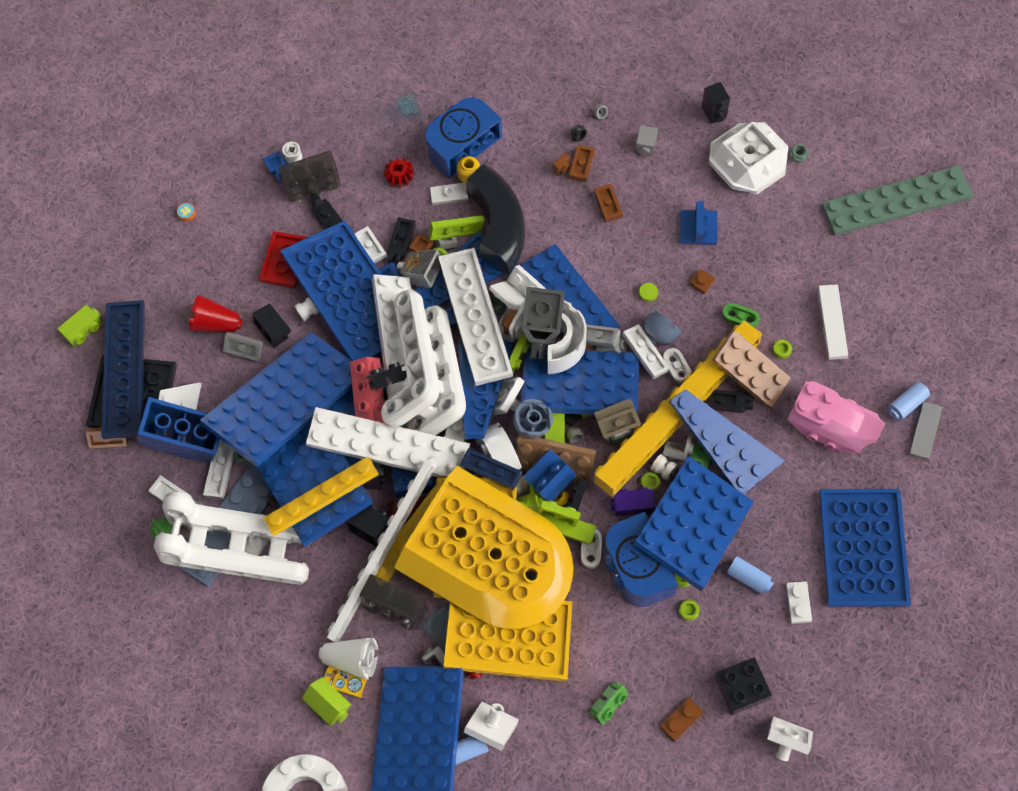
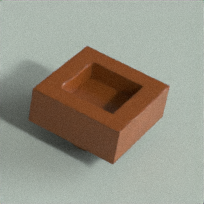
M564 153L553 163V173L559 176L561 173H566L569 170L570 156Z
M418 234L409 249L411 252L432 250L435 242Z
M700 268L689 284L705 294L716 278Z
M510 309L508 315H504L502 320L504 334L509 335V327L517 311Z

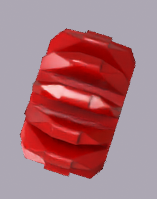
M396 157L395 161L390 159L389 164H385L383 173L387 183H391L393 187L398 184L401 188L402 183L408 186L409 181H413L414 168L410 161H406L405 157L401 160Z

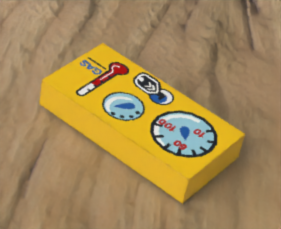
M328 666L324 679L338 692L361 699L367 679H362L331 666Z

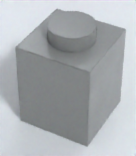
M640 126L636 152L643 156L654 154L658 128Z

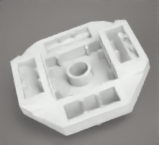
M765 122L739 123L711 142L709 165L732 189L757 195L785 175L788 146Z

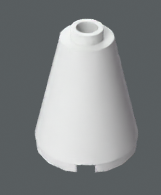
M374 638L325 643L319 650V659H321L323 664L362 679H369L368 677H372L376 669L378 657L374 658V650H378V645Z

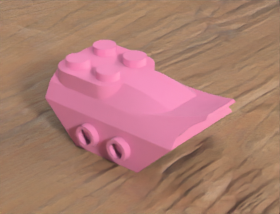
M813 381L805 382L788 417L791 424L801 434L806 435L808 440L821 442L829 450L860 453L863 447L876 443L885 426V422L879 418L877 413L857 405L851 399H844L836 391Z

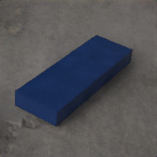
M470 448L467 449L460 463L461 468L511 490H515L522 475L521 470Z

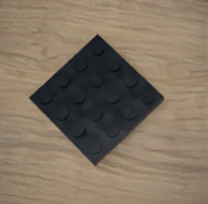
M104 355L101 357L86 426L88 428L102 427ZM144 359L143 415L149 397L158 399L161 390L173 388L177 369L176 362Z

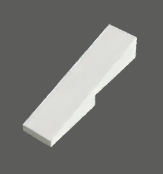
M838 284L821 285L818 288L817 294L828 359H848Z

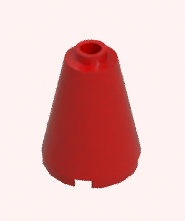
M202 295L196 296L192 308V317H190L189 321L190 331L236 332L237 329H241L243 319L240 318L239 313Z

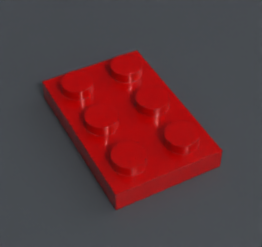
M273 231L259 281L261 283L296 288L298 280L281 256L280 251L308 237Z

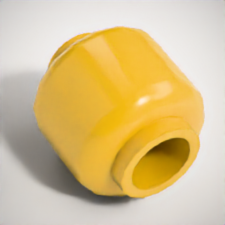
M465 156L458 161L457 176L459 180L467 183L470 176L480 167L477 159Z

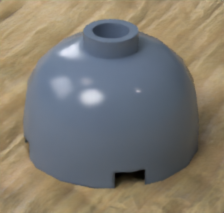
M652 309L645 319L644 330L654 345L657 342L662 345H669L678 339L682 333L677 326L673 327L671 321L656 310Z
M528 399L518 405L513 415V425L519 435L535 439L542 437L548 432L553 423V415L550 408L543 405L544 402Z

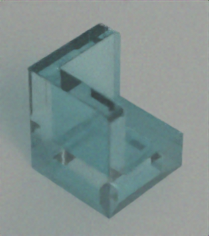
M413 93L396 99L399 113L402 112L404 117L415 113L418 118L421 117L420 106Z

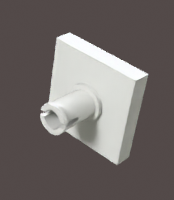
M520 377L503 380L492 415L506 414L509 408L515 412L518 405L521 404L515 398L524 383Z
M481 702L466 725L464 733L502 751L516 728L519 719L505 713L504 707L498 703L490 706Z
M773 716L767 739L780 744L776 757L780 760L788 761L792 749L807 755L809 754L813 731Z

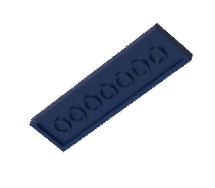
M144 300L106 303L101 431L103 439L138 436L143 418Z

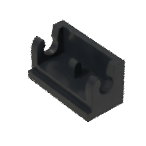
M270 303L253 312V323L273 349L289 338L287 335L291 333V329Z

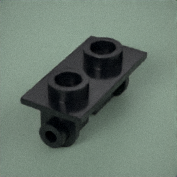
M397 362L388 365L389 369L381 371V368L369 371L370 375L367 376V379H372L369 382L370 389L377 390L388 386L386 378L389 377L392 384L405 381V378H407L406 370L402 371L401 368L405 364L400 365Z

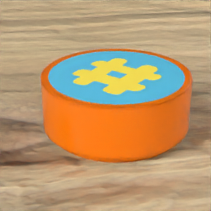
M182 203L177 208V215L182 221H190L195 217L196 211L192 204Z

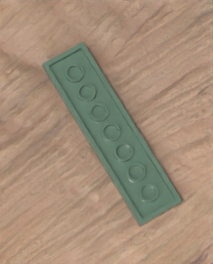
M959 165L822 202V207L834 236L972 199L974 195Z

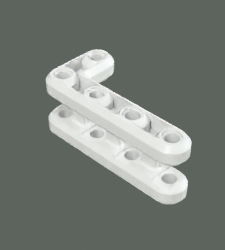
M407 289L400 292L396 297L395 312L408 383L404 389L384 403L382 419L392 427H399L410 421V430L437 435L463 417L466 411L463 386L447 312L439 306H431L424 310L421 295L412 289Z
M170 492L164 496L162 509L168 522L173 524L171 534L161 532L155 537L153 548L162 563L301 585L308 580L309 568L306 563L287 561L284 558L287 544H302L292 526L273 536L263 519L266 515L198 505L194 503L190 495L179 492ZM181 525L191 528L188 543L179 534ZM207 531L228 532L231 535L228 550L210 549L204 546ZM247 537H260L271 541L268 556L248 555L247 552H244Z

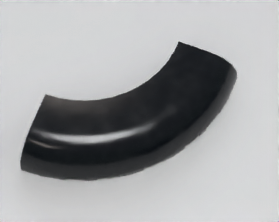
M484 164L470 176L466 186V194L484 209L489 229L480 243L479 257L509 275L519 261L524 247V215L521 204L510 185L497 172Z

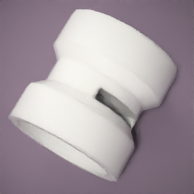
M288 142L283 146L282 152L286 163L294 166L298 165L302 161L299 145L296 142Z
M309 297L305 299V302L295 305L304 321L308 320L310 315L319 313Z
M660 454L650 470L661 474V477L667 481L670 478V473L673 474L676 470L677 464L669 462L664 455Z

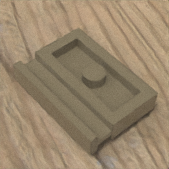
M631 398L594 412L604 439L641 425Z

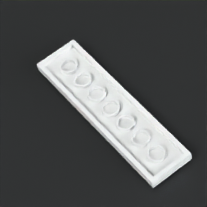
M471 248L438 256L475 385L478 386L513 377L512 368L475 249Z
M373 275L372 277L384 371L389 369L388 365L397 362L400 365L405 364L395 312V299L400 292L411 289L409 277ZM390 377L386 378L388 383V399L406 387L408 383L407 378H405V381L394 384L391 383Z
M317 407L315 408L306 442L308 447L359 459L369 457L372 462L417 472L420 463L428 459L437 465L432 473V476L448 477L456 466L460 467V463L470 443L402 427H392L385 423Z

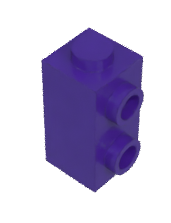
M641 487L634 491L620 489L613 496V499H610L611 511H615V517L638 515L643 512L645 514H652L656 508L654 489H648L647 487Z

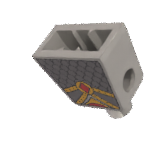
M436 249L411 252L405 262L397 264V270L399 273H402L403 277L410 278L411 285L431 288L441 269L438 258L441 255Z

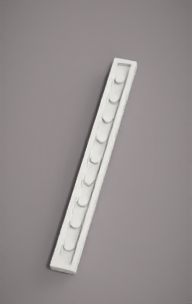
M426 459L425 462H421L418 466V474L415 480L412 479L408 484V492L405 498L402 497L398 502L396 514L390 517L386 532H383L377 541L379 545L375 551L373 550L368 557L369 563L366 568L360 571L358 575L359 581L356 586L350 589L348 593L349 599L346 604L340 607L338 611L339 617L336 622L330 625L328 639L339 642L435 470L437 465L432 461Z

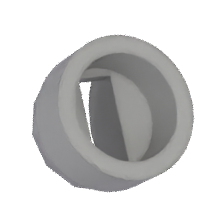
M596 104L592 109V113L596 118L604 119L608 114V108L603 104Z
M571 427L567 431V438L572 444L582 440L584 437L578 427Z

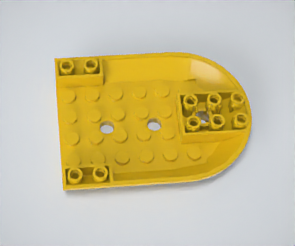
M458 466L453 469L442 484L405 544L394 566V569L481 621L504 629L527 628L550 617L565 600L573 578V560L569 545L562 533L552 522ZM458 528H463L466 531L467 535L464 538L460 539L455 536V531ZM491 550H500L502 553L501 558L493 559L490 556ZM529 571L534 572L536 579L528 580L525 573Z

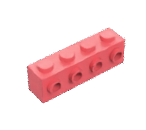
M364 357L351 361L355 417L385 423L382 419V407L385 403L383 387L371 390L369 382L372 379H367V376L370 375L369 371L381 368L380 358Z

